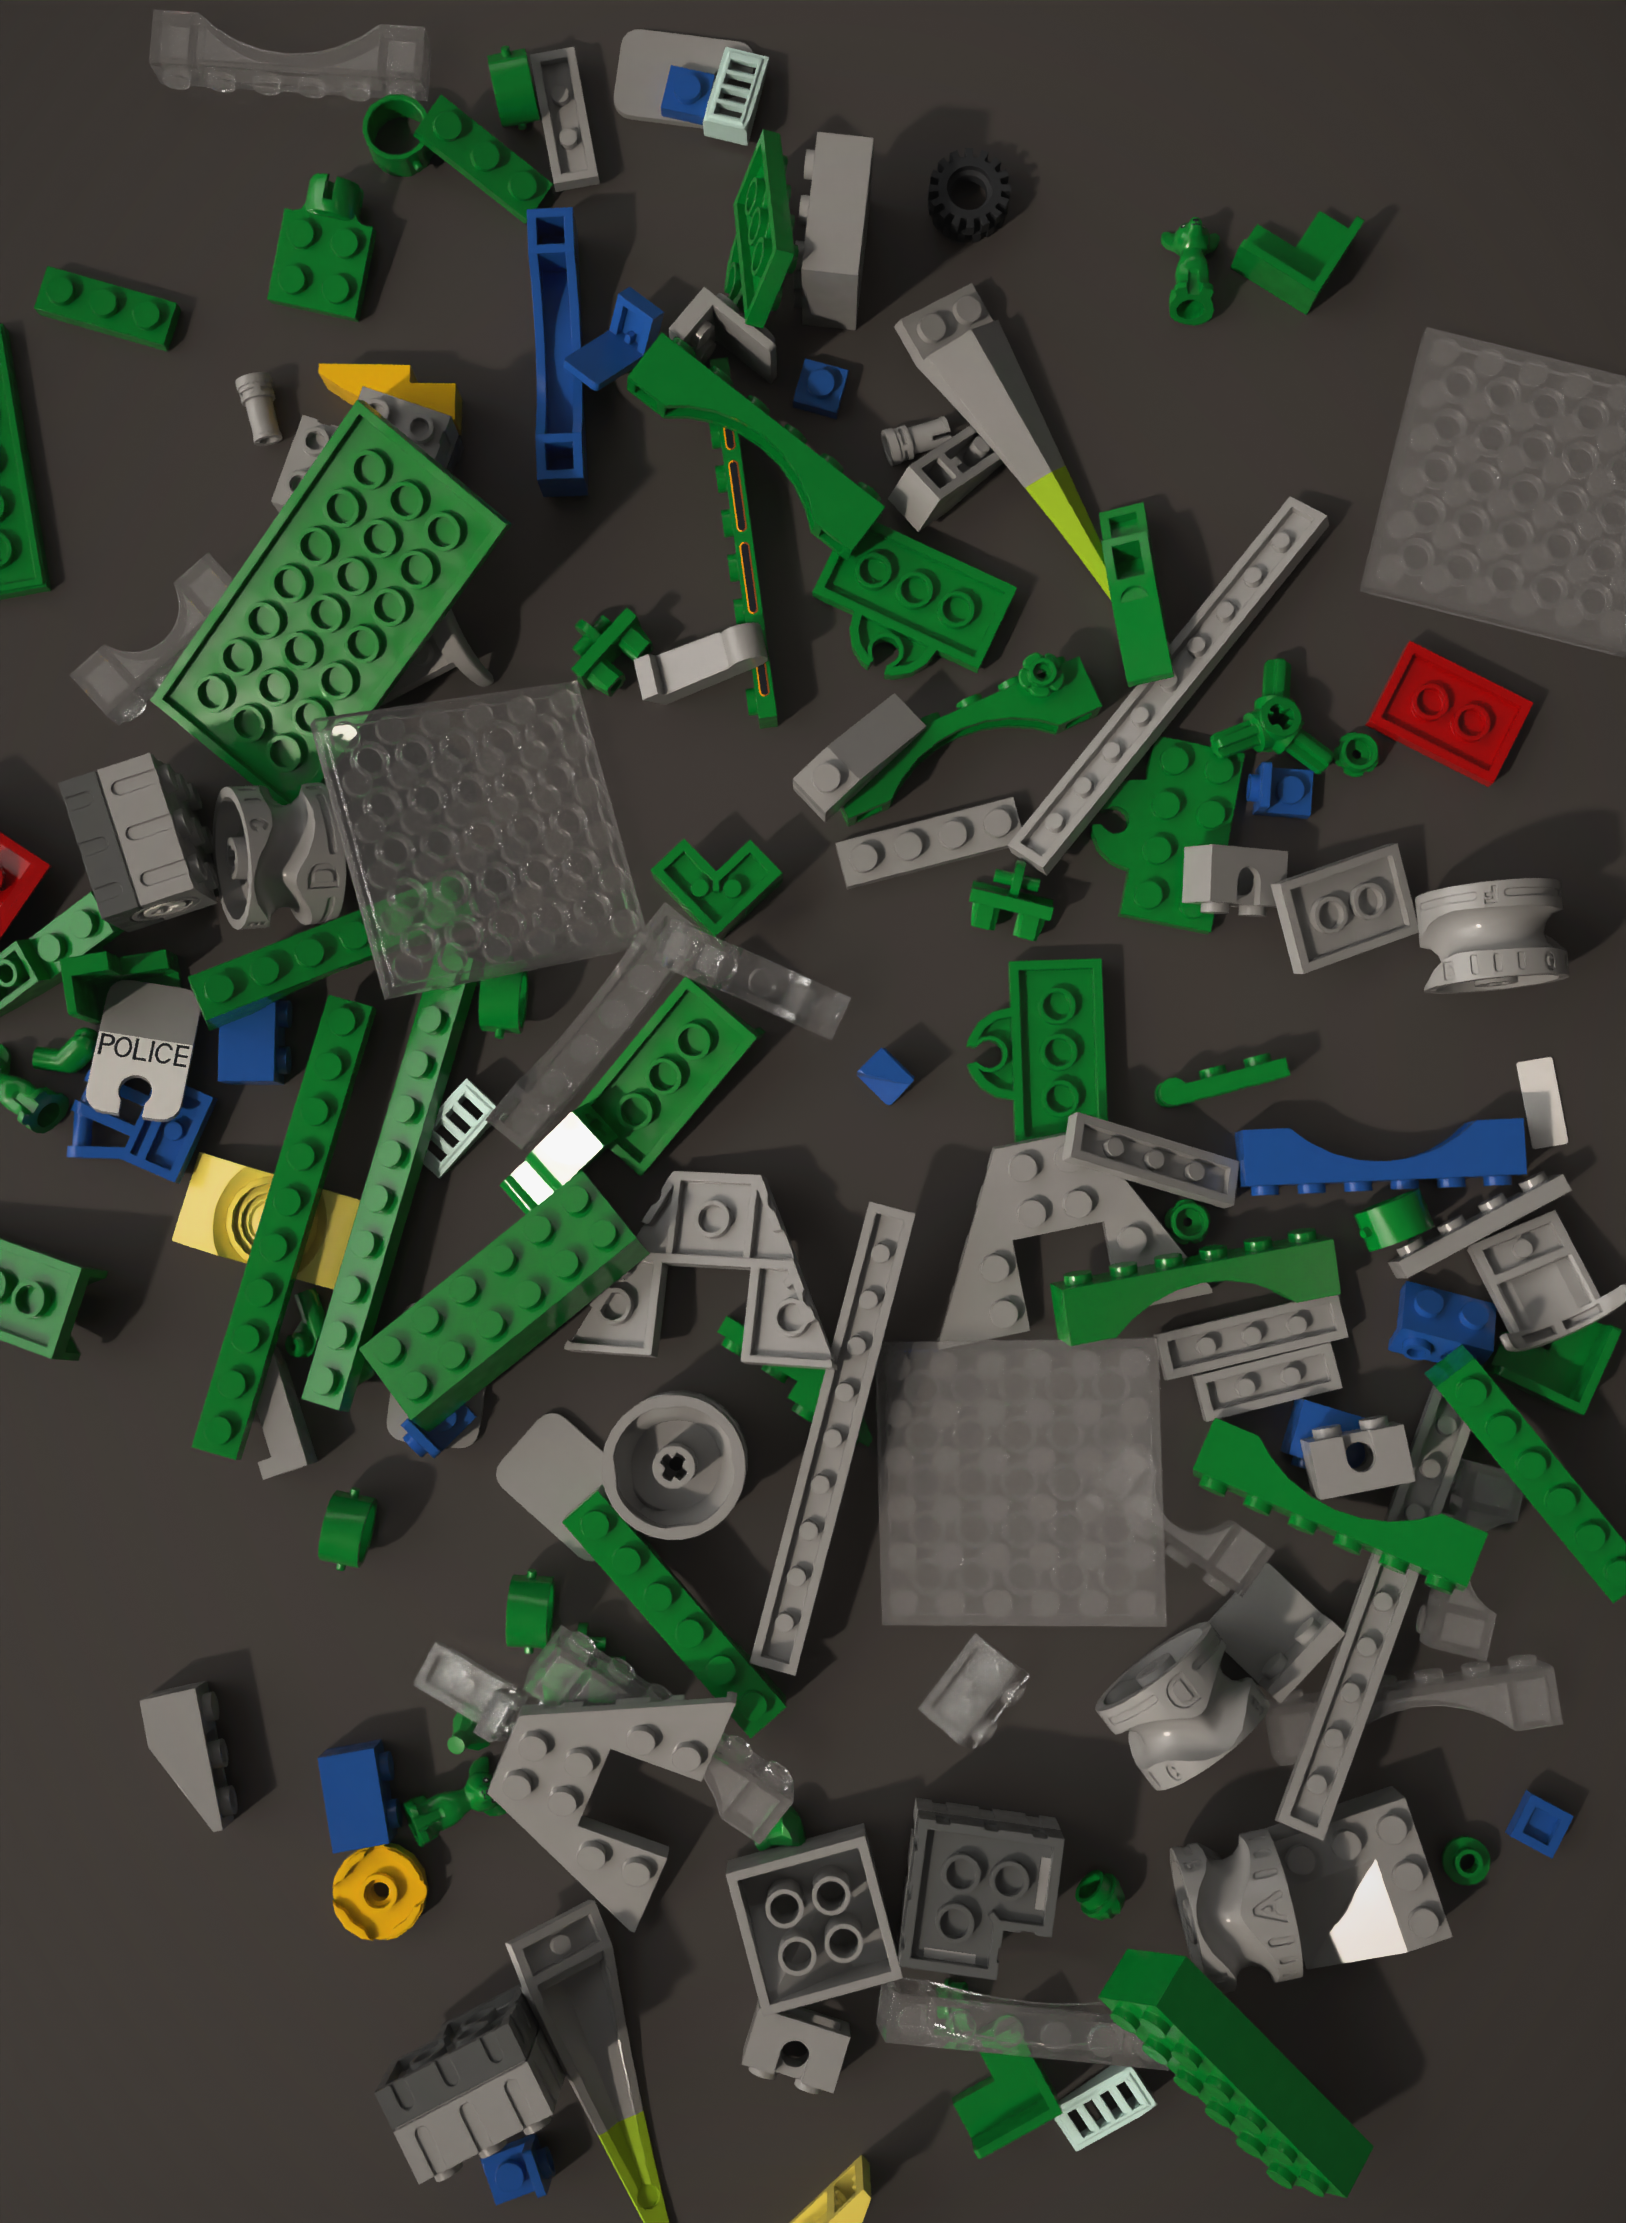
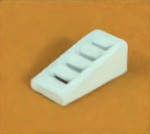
M725 47L703 119L704 136L748 146L769 65V57ZM732 63L756 68L755 73L751 74L731 69ZM728 78L750 83V89L727 84ZM724 93L746 98V102L741 103L724 99ZM720 109L742 113L741 118L721 114Z
M466 1078L439 1108L431 1135V1140L447 1156L440 1161L427 1149L423 1164L441 1179L504 1111L471 1080ZM467 1098L483 1113L478 1120L461 1105ZM453 1112H456L471 1127L466 1134L449 1119ZM441 1125L459 1140L454 1148L436 1132Z
M1126 2054L1061 2099L1060 2105L1063 2114L1054 2119L1077 2152L1139 2118L1158 2104L1153 2093ZM1124 2081L1133 2093V2096L1128 2100L1125 2099L1117 2085ZM1106 2091L1110 2092L1118 2105L1112 2111L1101 2096ZM1090 2100L1094 2102L1103 2116L1097 2121L1094 2120L1084 2105ZM1074 2109L1077 2110L1087 2125V2128L1082 2132H1079L1068 2115Z

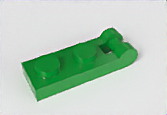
M1265 1053L1244 1059L1245 1068L1227 1072L1226 1065L1223 1064L1198 1071L1200 1080L1185 1083L1176 1077L1169 1078L1156 1086L1154 1099L1160 1107L1173 1108L1281 1080L1290 1076L1286 1057L1272 1061L1271 1054Z

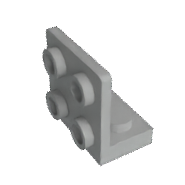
M703 287L668 329L670 339L673 340L674 337H678L685 341L695 351V358L702 364L714 352L716 348L715 341H717L770 384L777 378V354L774 336L765 327L759 328L746 325L745 319L739 315L738 307L722 293H718L715 296L707 288Z
M1267 1562L1262 1563L1208 1621L1226 1643L1225 1652L1280 1704L1346 1634L1331 1619L1316 1609Z

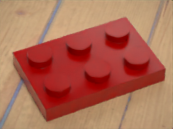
M1409 641L1405 645L1365 725L1489 787L1494 783L1533 702Z

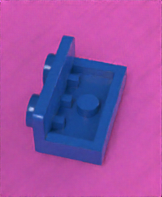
M1406 1281L1400 1289L1397 1328L1389 1339L1388 1350L1403 1354L1406 1358L1412 1360H1427L1438 1363L1462 1344L1479 1364L1483 1366L1494 1352L1497 1308L1491 1302Z

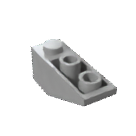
M207 1681L150 1693L139 1700L148 1748L213 1832L224 1830L234 1820L233 1814L237 1813L238 1803L234 1787L227 1785L224 1767L228 1766V1750L225 1740L223 1738L218 1739L215 1720L219 1719V1703L215 1692H209Z

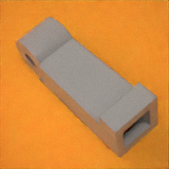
M752 622L738 624L725 629L721 633L712 634L659 655L647 654L633 661L642 700L667 705L756 668L768 661V655L761 625Z
M275 1346L256 1409L271 1458L258 1462L263 1480L318 1462L288 1365L281 1349Z

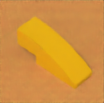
M319 363L318 373L327 389L351 405H354L356 400H358L364 386L452 417L458 434L461 435L462 398L456 383H418L411 365Z

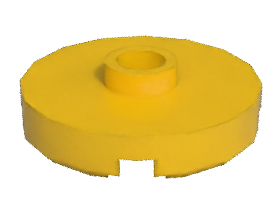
M389 1843L357 1849L344 1860L334 1876L332 1887L334 1900L332 1902L335 1914L345 1929L359 1938L371 1941L374 1939L390 1940L398 1938L413 1927L426 1906L428 1883L425 1869L413 1853L399 1844ZM378 1882L385 1883L389 1888V1895L384 1897L377 1895L374 1891V1884Z

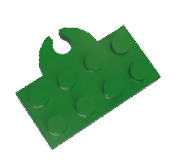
M765 129L762 130L733 204L736 236L730 251L724 293L729 294L728 298L735 303L739 312L744 313L745 324L759 328L764 327L770 311L778 309L782 298L783 280L786 273L792 274L794 272L799 255L798 245L793 243L795 216L790 214L789 210L791 185L786 184L785 176L788 157L783 155L781 135Z
M877 522L848 561L832 550L812 591V597L852 615L849 628L851 648L860 665L867 671L873 665V648L881 642L893 644L897 648L899 655L894 662L886 665L884 679L896 680L910 678L924 670L935 655L978 673L1015 596L1017 587Z
M1159 736L1150 749L1145 780H1126L1122 782L1099 810V813L1117 810L1126 819V828L1120 833H1111L1102 824H1092L1090 826V835L1097 853L1111 866L1126 871L1118 917L1207 935L1211 933L1214 914L1200 913L1201 904L1182 903L1184 847L1209 844L1228 846L1245 753L1240 752L1228 758L1219 759L1217 755L1213 754L1211 746Z
M1102 958L1009 961V1008L993 1011L980 1020L966 1044V1048L972 1049L985 1042L996 1044L1002 1053L1001 1062L993 1068L984 1067L977 1062L969 1063L966 1065L969 1075L979 1089L992 1097L1013 1101L1014 1143L1064 1133L1067 1130L1069 1115L1076 1112L1108 1121Z

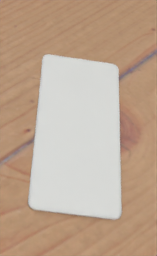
M1552 1057L1518 1062L1516 1066L1532 1148L1539 1149L1567 1144L1568 1136Z

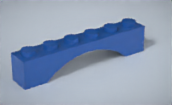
M573 207L527 209L528 257L536 348L537 412L535 441L537 481L543 497L585 496L589 494L584 383L563 367L565 357L583 347L577 224Z
M1524 1118L1467 1122L1447 1139L1427 1151L1405 1159L1392 1161L1357 1160L1333 1154L1308 1142L1290 1128L1253 1129L1235 1132L1236 1160L1239 1161L1237 1184L1238 1188L1251 1187V1196L1280 1195L1279 1186L1297 1185L1298 1194L1326 1193V1184L1344 1183V1192L1373 1191L1372 1182L1389 1181L1391 1190L1419 1189V1180L1436 1179L1437 1188L1466 1187L1465 1178H1483V1186L1512 1185V1176L1527 1174Z

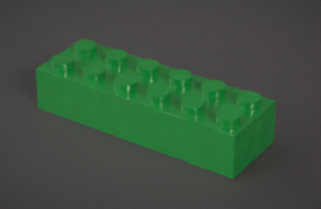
M581 1170L360 1347L359 1350L410 1420L430 1432L650 1253Z
M1127 1948L1098 1996L1112 2011L1110 2014L1111 2019L1122 2029L1134 2033L1144 2043L1142 2046L1143 2051L1156 2062L1166 2065L1175 2074L1174 2082L1187 2093L1197 2096L1206 2105L1205 2113L1218 2124L1228 2127L1237 2136L1235 2141L1242 2150L1253 2157L1260 2158L1268 2166L1266 2173L1272 2180L1288 2189H1292L1294 2185L1304 2187L1309 2192L1320 2197H1324L1325 2193L1347 2198L1374 2146L1187 1956Z

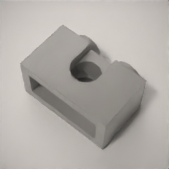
M1216 844L1184 847L1182 903L1201 904L1200 913L1228 914L1229 906L1239 908L1238 916L1266 917L1267 908H1277L1271 884L1287 879L1288 851Z
M1379 1415L1358 1420L1360 1429L1342 1432L1340 1424L1313 1428V1437L1300 1439L1311 1496L1324 1500L1416 1482L1404 1424L1393 1421L1388 1422L1387 1415ZM1361 1442L1365 1449L1364 1461L1358 1467L1351 1468L1347 1461L1346 1450L1351 1444Z
M758 1999L743 2048L742 2065L748 2066L752 2074L764 2079H776L777 2073L796 2078L794 2085L800 2090L811 2094H821L822 2090L834 2094L851 2038L850 2023L802 2007L763 2017ZM790 2041H799L807 2047V2052L799 2058H791L783 2052L782 2048Z

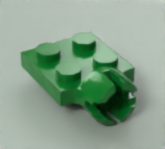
M316 173L310 178L306 202L302 208L295 210L284 208L267 300L272 304L359 322L377 231L371 226L361 224L360 213L364 192L359 187V184L341 176H337L334 183L329 181L330 174Z

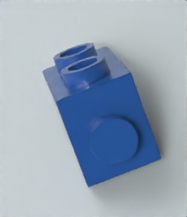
M626 288L618 293L610 329L565 357L563 367L591 389L599 391L637 365L658 338L664 311L633 288Z

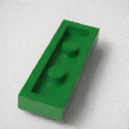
M440 94L414 132L413 136L524 224L527 223V209H536L553 185L552 182L442 94Z
M50 266L46 268L34 305V309L41 316L166 352L169 351L181 313V308L176 302Z

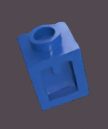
M1262 762L1255 770V774H1249L1247 780L1246 800L1253 802L1252 815L1308 819L1311 816L1313 771L1272 767V762Z
M464 1404L430 1432L411 1421L410 1418H407L401 1424L408 1432L403 1437V1440L420 1457L423 1458L429 1453L433 1458H436L477 1415Z
M536 2133L510 2142L497 2153L480 2159L496 2205L534 2191L537 2198L548 2194L552 2176H555L552 2154L547 2146L541 2148Z

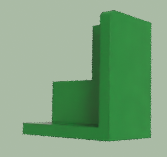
M1319 210L1296 247L1257 224L1247 240L1244 239L1238 247L1230 268L1307 315L1352 246L1365 220L1357 215L1351 226L1347 228Z
M683 839L650 870L654 880L716 944L723 940L783 882V873L751 840L715 871Z
M166 949L118 957L110 952L103 951L59 959L68 1015L95 1025L101 1024L107 993L110 987L118 981L134 980L183 988L178 955Z
M1595 1322L1573 1334L1546 1344L1545 1348L1537 1347L1523 1352L1507 1351L1499 1337L1505 1333L1509 1334V1332L1501 1330L1494 1345V1352L1489 1357L1484 1370L1489 1376L1565 1412L1585 1415L1622 1329L1614 1325Z
M1012 2009L971 2032V2037L992 2076L952 2097L953 2105L971 2137L973 2151L978 2159L984 2158L1063 2114L1058 2094Z

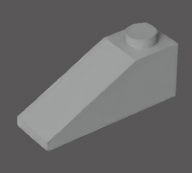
M970 425L909 465L888 497V500L919 532L952 509L1000 467L1003 461Z
M894 693L829 744L793 778V790L826 823L921 734L927 726Z

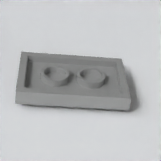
M1398 843L1385 844L1271 884L1294 974H1305L1419 933Z

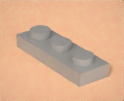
M569 47L530 54L555 191L559 192L600 184L575 48Z
M1331 1342L1192 1375L1205 1422L1212 1421L1214 1418L1220 1419L1343 1388Z

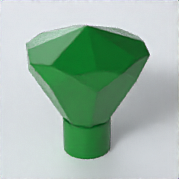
M476 1706L459 1709L453 1718L452 1736L447 1742L448 1749L453 1754H461L465 1749L479 1751L488 1747L495 1734L494 1724L490 1715Z
M783 1802L775 1809L766 1828L753 1835L755 1846L761 1852L774 1845L800 1846L807 1839L806 1830L800 1815L786 1802Z

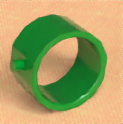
M506 45L501 47V53L487 55L502 127L518 125L519 130H524L527 128L526 123L540 121L526 49L510 51V47Z
M390 94L377 100L368 108L363 119V135L373 161L383 172L397 177H409L421 172L430 164L435 154L421 142L413 150L401 155L388 154L375 146L377 133L386 122L403 117L411 118L421 123L427 113L424 107L417 100L406 95Z
M504 957L503 963L486 961L482 971L479 992V1026L481 1031L495 1032V1038L503 1039L504 1033L522 1034L526 1020L529 987L526 964H515L512 957Z
M1420 1189L1397 1195L1353 1214L1360 1230V1236L1364 1239L1369 1252L1402 1242L1435 1227Z
M351 1487L350 1493L336 1490L333 1493L321 1528L318 1545L319 1560L336 1563V1569L339 1571H345L346 1566L355 1568L362 1566L368 1553L375 1527L377 1499L359 1495L360 1488Z
M528 1569L527 1575L513 1574L510 1581L506 1609L507 1647H524V1653L526 1654L534 1653V1648H549L555 1605L554 1577L537 1576L536 1569Z

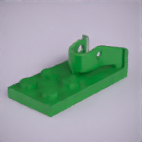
M695 971L683 978L578 1108L589 1103L619 1137L608 1148L637 1174L642 1176L757 1040L761 1039L766 1031L761 1027L753 1029L701 984V975Z
M0 1237V1340L50 1359L79 1361L81 1352L71 1332L87 1285L107 1278L109 1271L84 1267Z

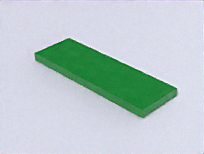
M0 324V600L48 592L51 591L9 331L4 324Z

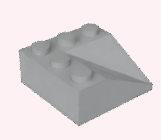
M817 132L815 150H806L804 179L812 180L810 196L801 195L798 224L806 225L805 241L796 240L795 245H798L799 255L794 274V307L802 308V325L856 330L871 203L874 138Z
M1393 1786L1337 1804L1324 1841L1282 1823L1265 1828L1275 1844L1293 1903L1303 1963L1306 1969L1406 1953L1453 1937L1406 1798Z
M864 1823L807 1838L800 1846H778L727 1861L726 1878L763 2017L903 1978L902 1967H899L897 1944Z

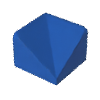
M885 1047L883 1049L880 1048L857 1071V1076L889 1106L914 1082V1076Z

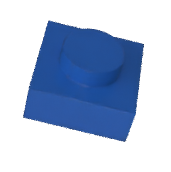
M671 65L661 104L662 116L703 125L707 104L715 82V75Z
M805 358L793 399V408L837 419L849 377V370Z
M1526 1790L1505 1833L1553 1859L1574 1816Z

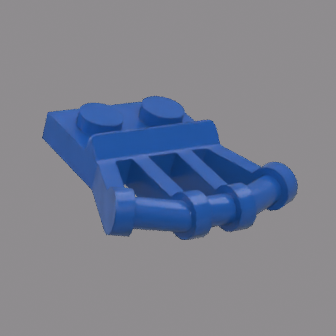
M88 1070L86 1077L84 1079L87 1082L89 1079L90 1070ZM124 1084L119 1091V1096L141 1106L145 1105L152 1094V1089L149 1095ZM86 1086L81 1099H75L70 1109L74 1111L72 1146H67V1158L124 1160L180 1184L218 1099L190 1086H186L182 1109L175 1119L168 1122L143 1120V1107L136 1124H132L114 1115L97 1112L90 1107L86 1098ZM93 1120L130 1136L126 1146H91Z

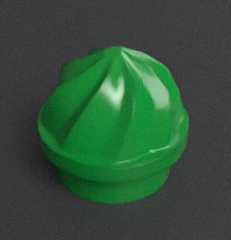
M1100 1870L1089 1872L1080 1881L1075 1893L1076 1900L1081 1904L1082 1912L1086 1916L1100 1921L1106 1918L1113 1919L1116 1914H1120L1125 1902V1895L1119 1880L1110 1873L1104 1874Z

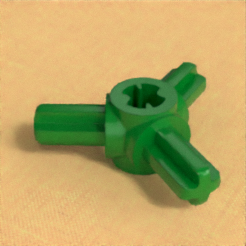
M1283 658L1270 659L1265 662L1262 697L1254 701V710L1244 715L1243 722L1216 732L1210 737L1211 750L1219 759L1228 758L1250 748L1257 752H1275L1278 755L1285 750L1315 774H1321L1334 757L1333 751L1302 729L1305 721L1301 719V713L1296 702L1289 698L1291 664Z

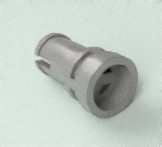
M254 372L237 378L235 381L237 392L240 395L242 405L247 409L254 445L268 446L280 442L283 437L279 430L273 405L275 394L271 375L266 372Z
M945 416L908 428L902 425L897 428L882 430V444L890 466L914 459L915 454L935 449L952 438L951 435H946L947 432H950V427Z

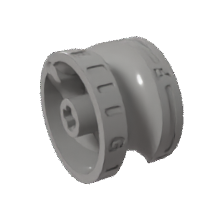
M319 782L301 785L299 796L287 805H281L275 801L269 789L262 785L226 786L222 788L218 794L214 811L213 859L215 873L219 882L218 892L220 901L231 926L237 930L270 927L271 916L277 909L282 907L290 908L295 918L304 925L324 924L337 919L341 912L345 895L346 852L338 808L334 797L326 785Z
M1520 878L1485 881L1437 889L1415 897L1420 948L1432 950L1439 956L1441 961L1424 987L1425 993L1457 994L1486 992L1546 984L1569 978L1568 951L1554 939L1545 935L1547 920L1553 913L1563 910L1561 883L1559 880L1550 878Z
M687 1390L655 1394L635 1405L620 1418L611 1430L602 1456V1480L612 1507L634 1529L650 1537L664 1540H683L696 1537L713 1529L723 1521L736 1505L748 1471L747 1444L745 1436L735 1418L716 1400ZM674 1457H680L683 1460L682 1468L678 1471L669 1465L670 1460Z
M1202 1622L1191 1626L1157 1646L1113 1682L1102 1694L1095 1706V1710L1113 1733L1121 1734L1129 1731L1128 1739L1132 1757L1137 1767L1157 1791L1180 1785L1215 1764L1240 1744L1259 1725L1270 1707L1269 1700L1252 1678L1247 1677L1235 1681L1223 1674L1220 1662L1226 1649V1643L1210 1622Z
M1265 1828L1239 1833L1237 1848L1233 1854L1224 1859H1221L1218 1853L1198 1842L1187 1844L1186 1847L1176 1846L1170 1848L1173 1884L1191 1961L1223 1994L1235 1991L1239 1972L1248 1966L1261 1967L1267 1971L1274 1983L1303 1977V1956L1293 1903L1275 1844Z

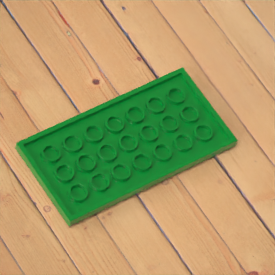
M356 400L150 701L253 786H265L269 789L272 798L279 804H290L299 796L301 785L305 783H325L512 524L364 400Z

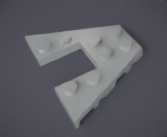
M1066 1132L992 1147L987 1165V1173L980 1189L976 1203L977 1208L969 1235H967L958 1266V1274L951 1290L950 1302L941 1333L937 1339V1346L940 1350L1030 1331L1013 1240L1102 1222L1110 1265L1134 1261L1137 1262L1139 1267L1154 1264V1257L1162 1254L1181 1253L1183 1258L1187 1256L1125 1179L1062 1161ZM1208 1283L1193 1285L1177 1290L1157 1300L1150 1306L1213 1293L1212 1288Z
M673 1171L661 1190L660 1199L657 1203L651 1205L641 1221L644 1225L636 1236L650 1254L592 1300L590 1312L572 1341L567 1340L564 1349L570 1352L658 1358L668 1266L750 1270L740 1362L751 1365L837 1370L836 1360L768 1181L762 1175Z
M727 1692V1697L690 1700H686L685 1695H673L663 1701L655 1700L652 1697L616 1699V1703L613 1705L584 1706V1701L564 1702L556 1707L546 1704L522 1705L490 1782L487 1794L629 1931L635 1933L667 1861L669 1846L585 1817L583 1812L610 1749L702 1782L736 1705L737 1693Z

